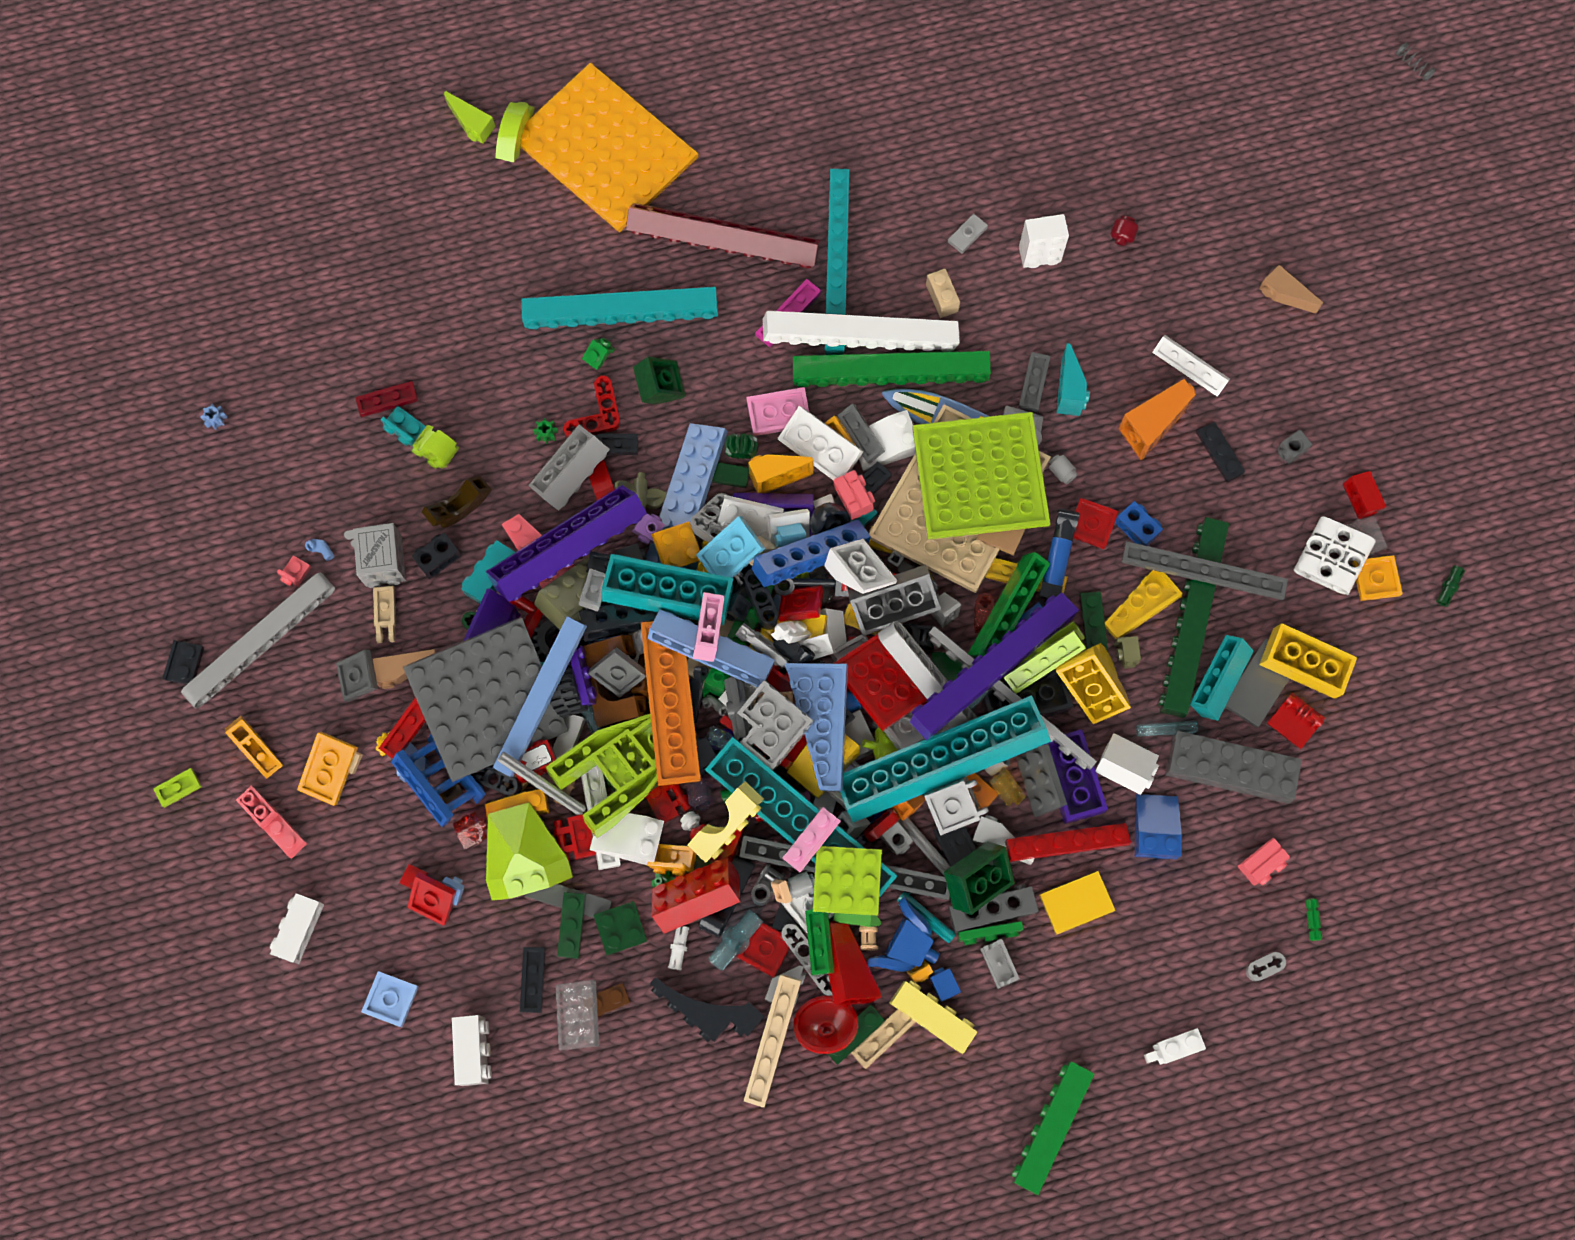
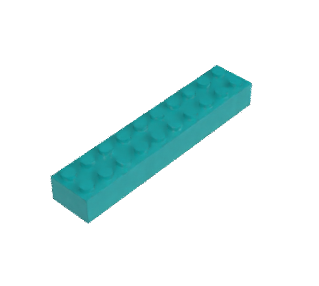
M1031 695L934 735L928 740H922L843 773V786L840 793L849 816L853 822H856L1051 742V739Z
M733 737L705 769L732 794L746 781L764 798L759 804L761 809L757 815L791 844L795 843L820 811ZM839 826L834 829L822 844V846L865 849ZM815 853L814 856L810 859V860H812L815 864H816V853ZM882 862L879 898L897 877Z

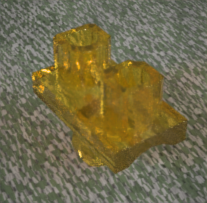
M1004 767L999 775H994L993 779L989 782L1007 806H1010L1012 803L1019 805L1025 798L1017 782Z

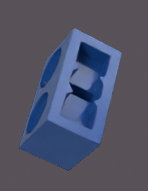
M1135 501L1121 512L1115 520V524L1134 543L1144 546L1152 543L1163 530L1160 522L1155 518H1151L1147 514L1145 507L1137 504ZM1128 515H1135L1137 520H1131ZM1147 528L1152 534L1147 535L1142 529Z

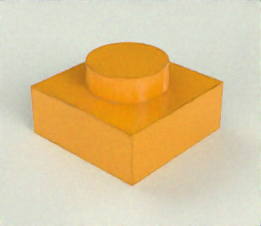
M923 960L920 967L915 966L912 970L906 971L914 983L926 980L933 973L930 965L925 960Z

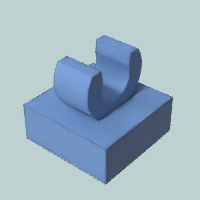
M445 877L442 884L457 891L453 905L457 906L464 890V885L461 884L463 880L458 877H454L453 880Z

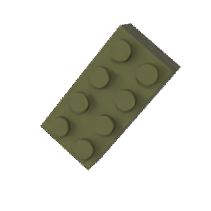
M589 557L538 592L534 605L559 630L566 617L579 621V611L586 608L578 604L588 574L586 568Z

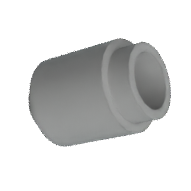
M1056 455L1049 462L1051 464L1049 469L1066 485L1078 475L1076 468L1065 455Z
M807 871L788 879L787 885L791 898L795 897L797 899L814 891L815 879L812 873L808 875Z

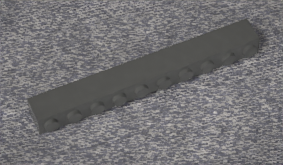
M748 836L743 837L739 857L794 868L783 859V856L792 845ZM810 860L803 868V871L815 873L816 864ZM885 865L897 875L888 888L949 900L950 895L945 877Z

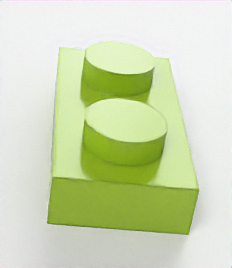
M189 768L153 789L162 807L165 808L202 786L194 770Z

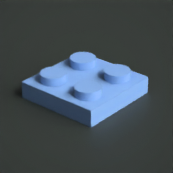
M378 971L361 1012L403 1027L419 986Z

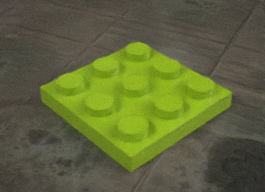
M821 846L816 852L813 912L878 916L882 850Z

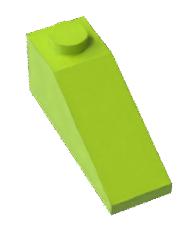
M445 91L446 102L467 136L472 141H479L484 144L496 127L493 117Z

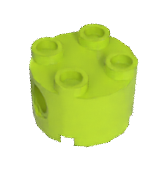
M426 425L412 445L413 449L411 451L419 457L423 456L428 459L427 463L435 469L438 467L446 468L458 451L459 446H456L457 443L442 431L437 430L434 432L432 431L434 427Z

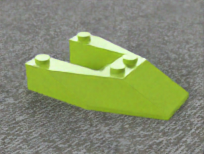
M651 714L597 730L546 766L548 775L560 790L567 787L596 765L616 791L583 814L585 824L596 838L602 836L621 821L648 795L658 781Z

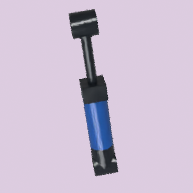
M1059 508L1047 560L1051 564L1043 577L1038 598L1044 599V603L1052 595L1056 597L1062 592L1080 512Z

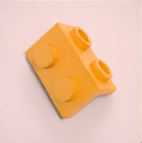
M658 844L654 862H648L647 866L654 869L653 872L657 874H666V871H669L674 875L683 876L685 873H690L694 870L696 853L689 846Z

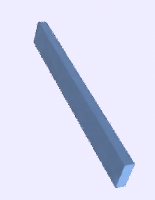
M566 617L499 756L502 752H506L521 762L587 627L586 625ZM497 758L493 768L509 777H513L515 772L498 762Z

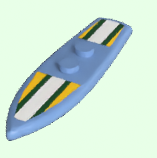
M893 389L882 392L883 397L898 412L907 410L911 421L917 424L933 423L943 405L949 406L971 418L990 417L967 405L932 392L915 389Z

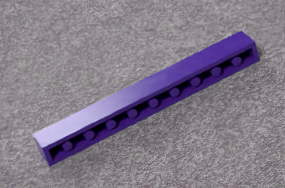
M1062 592L1056 597L1052 595L1044 603L1045 606L1042 609L1040 607L1036 608L1031 613V618L1028 620L1023 619L1016 626L1017 629L1013 633L1008 631L1001 638V643L991 645L984 657L979 655L972 662L973 666L969 669L967 667L963 668L957 674L958 678L956 680H949L942 687L943 690L939 694L934 692L927 699V704L917 706L912 711L913 716L910 723L926 740L930 739L1069 623L1079 609Z

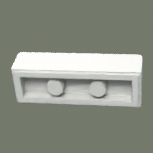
M576 715L564 718L568 732L557 736L553 747L557 759L577 745L586 721L585 718Z

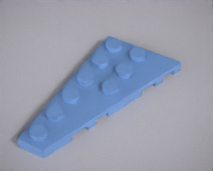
M785 663L796 706L815 721L806 731L805 736L819 789L821 791H842L848 665Z

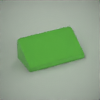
M834 913V921L838 923L867 927L881 925V921L876 915Z

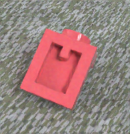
M292 556L283 571L279 569L277 573L281 576L280 580L286 585L291 586V584L299 587L312 567L299 558Z

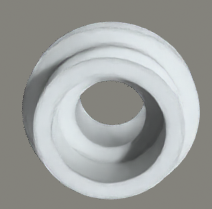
M694 811L688 812L680 820L682 823L681 827L683 830L691 831L692 828L699 825L701 817L699 814H695Z

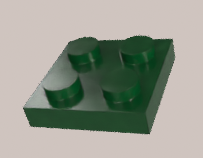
M634 901L593 915L606 956L647 942Z

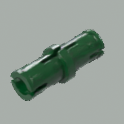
M1452 566L1447 580L1443 582L1442 591L1436 600V603L1449 607L1453 595L1459 590L1458 585L1465 573L1462 567Z

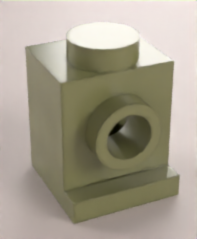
M1138 636L1116 639L1114 647H1119L1116 649L1117 660H1121V666L1124 669L1135 668L1141 661Z

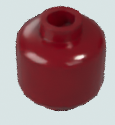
M1121 216V218H1117L1114 221L1110 235L1115 240V244L1126 246L1127 243L1135 241L1139 227L1134 218Z

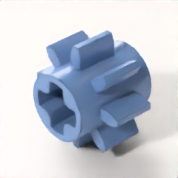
M211 404L210 407L203 408L204 415H201L200 418L205 421L204 425L207 428L212 425L217 430V427L225 425L224 419L228 418V416L223 413L224 409L221 406L216 408Z

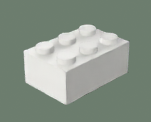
M1064 214L1025 220L1019 244L1023 268H1036L1040 265H1055L1061 262L1069 237Z
M479 1015L452 1018L455 1085L488 1084V1079L492 1077L491 1065L487 1063V1056H490L491 1053L490 1044L486 1043V1034H489V1022L485 1021V1017Z

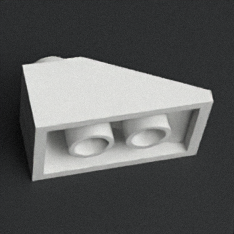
M907 410L887 416L869 426L885 452L871 463H867L861 455L859 461L863 472L869 470L877 461L883 466L915 455L913 424Z
M864 539L830 548L824 566L835 580L863 594L897 583V579Z
M628 813L613 828L599 838H596L593 834L589 850L647 865L648 862H654L664 821Z

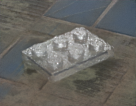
M596 980L556 985L559 1051L599 1047Z

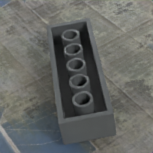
M1177 731L1172 737L1165 776L1289 804L1295 800L1302 759Z

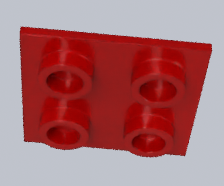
M1291 693L1267 724L1301 750L1317 728L1323 724L1325 717L1294 693Z

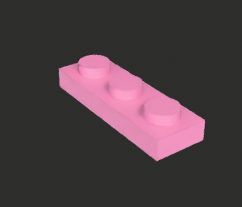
M822 808L783 856V859L801 872L841 821L825 808Z

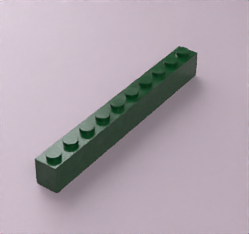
M1205 517L1202 523H1198L1196 534L1199 537L1192 547V553L1195 554L1194 557L1221 563L1229 523ZM1186 579L1183 590L1186 591L1185 598L1182 597L1179 606L1182 613L1181 617H1177L1175 624L1178 632L1177 636H1173L1171 647L1174 650L1173 654L1169 655L1166 665L1170 668L1168 674L1164 675L1162 686H1165L1164 694H1160L1158 705L1161 706V713L1185 718L1188 714L1215 592V584L1193 579Z

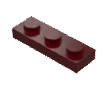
M413 381L355 397L361 417L418 402Z

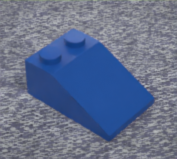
M1136 794L1135 857L1178 859L1181 857L1182 833L1178 797Z

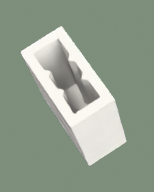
M1113 733L1105 747L1096 772L1141 795L1145 788H1150L1154 780L1152 776L1155 775L1159 767L1156 764L1159 755Z

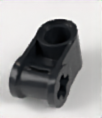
M903 624L904 628L911 634L921 649H934V644L930 641L931 637L929 636L933 626Z

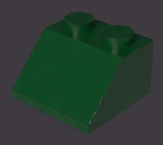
M646 357L633 367L642 403L661 404L686 397L677 361Z

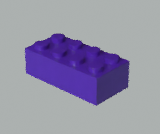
M1082 729L1064 734L1090 755ZM1053 740L1044 744L1049 745L1067 805L1059 808L1064 825L1104 814L1108 807L1094 766L1091 770L1087 767L1084 770L1075 762L1076 758L1071 754L1067 756L1059 749L1060 745Z

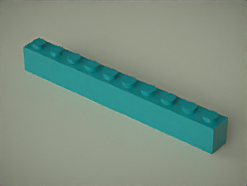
M830 169L826 314H846L849 169ZM825 344V355H844L845 345L831 347Z
M716 287L521 298L522 321L524 327L529 329H538L539 327L557 328L558 326L576 327L584 324L595 326L601 323L614 325L617 322L632 324L636 321L692 320L701 317L711 319L718 316Z

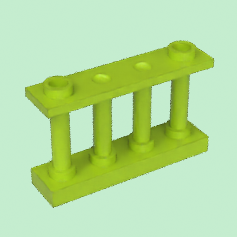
M1072 621L1055 633L1003 678L1013 692L1017 694L1086 649L1082 642L1085 636L1076 623Z

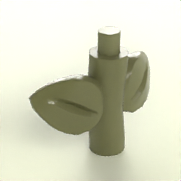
M642 472L637 474L634 484L623 480L615 482V489L623 485L635 492L644 509L646 507L649 509L661 507L667 495V492L660 489H647L648 481L645 479V473Z

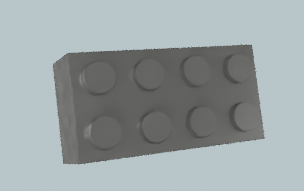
M926 564L893 575L897 579L896 584L863 594L855 589L848 591L849 599L863 636L882 630L895 621L903 623L941 610Z

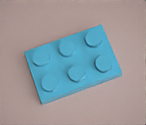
M738 516L696 555L709 573L733 578L755 556H758L765 547L742 516Z

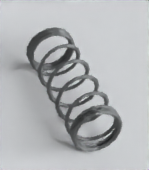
M1407 42L1404 43L1396 51V54L1398 56L1404 55L1403 61H1407L1410 59L1408 66L1415 65L1414 71H1419L1421 69L1419 76H1423V80L1427 81L1435 73L1436 69L1432 67L1425 74L1420 75L1424 67L1428 64V62L1418 70H1415L1417 64L1423 57H1421L1414 64L1409 65L1413 57L1417 54V52L1413 54L1410 58L1404 60L1406 54L1412 48L1410 47L1406 52L1401 54L1409 45Z

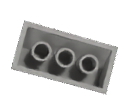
M578 425L528 486L559 511L568 503L571 495L580 489L581 483L593 473L596 465L606 457L610 449L594 435Z

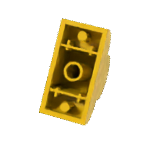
M1101 643L1076 654L1056 668V672L1093 724L1131 708L1127 694L1118 679L1113 661Z

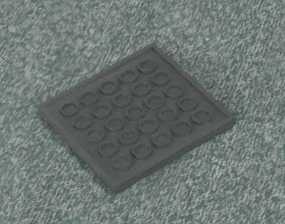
M521 617L403 666L452 782L495 764L542 668ZM549 703L527 749L532 747V744L536 741L549 740L568 732L564 719L555 712L551 703Z

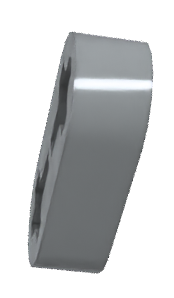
M1279 952L1270 953L1248 964L1246 975L1252 981L1263 980L1283 970L1286 966V959ZM1272 957L1280 960L1278 968L1276 965L1268 967L1267 964L1273 961ZM1253 966H1255L1256 968H1259L1261 966L1264 967L1265 970L1259 972L1260 977H1258L1257 974H1252L1251 971L1254 970Z

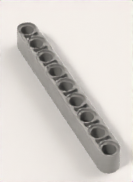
M321 572L315 574L182 689V695L194 708L203 706L326 600L335 590L333 584Z
M895 621L878 633L881 643L927 699L934 692L939 694L943 690L942 687L948 682L947 679L900 622ZM967 707L953 718L948 725L950 728H954L976 719L977 716ZM1010 759L990 766L985 771L993 776L1008 767L1011 763Z

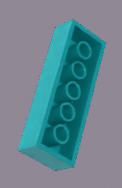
M611 554L601 589L602 601L653 612H659L661 609L665 612H671L678 617L699 621L703 593L723 595L724 602L720 625L724 626L733 590V578Z

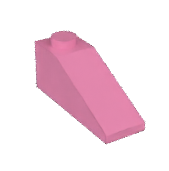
M703 593L693 654L694 659L714 662L723 610V595Z

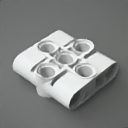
M1320 517L1294 571L1300 576L1338 593L1349 595L1376 541L1371 536L1327 517ZM1345 535L1349 540L1341 541L1338 536ZM1312 544H1317L1321 547V549L1315 551L1311 549L1310 546ZM1335 552L1339 554L1340 558L1333 559L1329 554ZM1356 561L1359 566L1351 567L1348 562ZM1328 570L1331 575L1323 576L1320 571Z

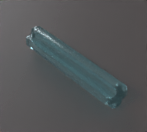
M1197 721L1139 724L1136 726L1137 736L1175 734L1177 731L1196 733L1198 731Z

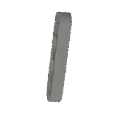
M786 924L781 932L783 940L819 989L825 995H833L831 989L826 990L824 988L826 983L823 979L820 982L817 980V978L823 975L812 976L810 954L803 957L798 953L800 945L805 944L809 946L808 938L796 924ZM790 928L791 930H793L795 928L796 938L799 940V938L802 937L804 940L798 942L796 946L793 947L792 943H795V941L792 937H786V929Z

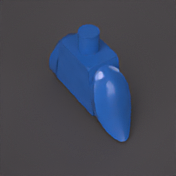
M905 896L899 901V905L906 918L903 917L885 951L887 956L880 955L869 958L868 967H881L893 971L906 972L912 970L915 966L920 967L924 959L932 964L936 963L940 953L930 948L934 941L931 939V927L927 920L910 905Z

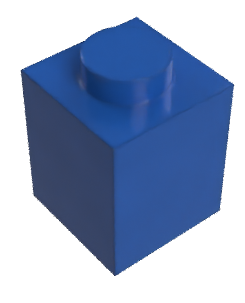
M942 967L933 971V976L929 980L940 1003L961 993L950 968L944 970Z

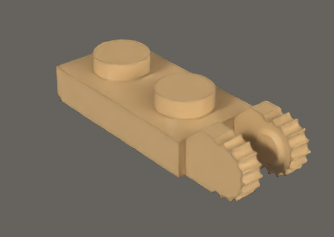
M373 587L374 626L376 628L377 643L383 642L382 628L388 627L390 642H395V587Z

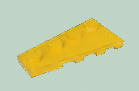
M1152 570L1141 581V584L1132 591L1127 600L1105 622V627L1115 639L1122 638L1181 598L1183 593L1165 573Z

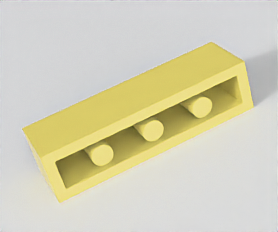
M910 980L909 983L903 981L889 1003L953 1049L963 1054L977 1034V1031L973 1029L975 1025L965 1018L961 1021L955 1016L957 1012L947 1005L943 1008L937 1004L939 1000L930 993L926 996L920 992L921 987Z

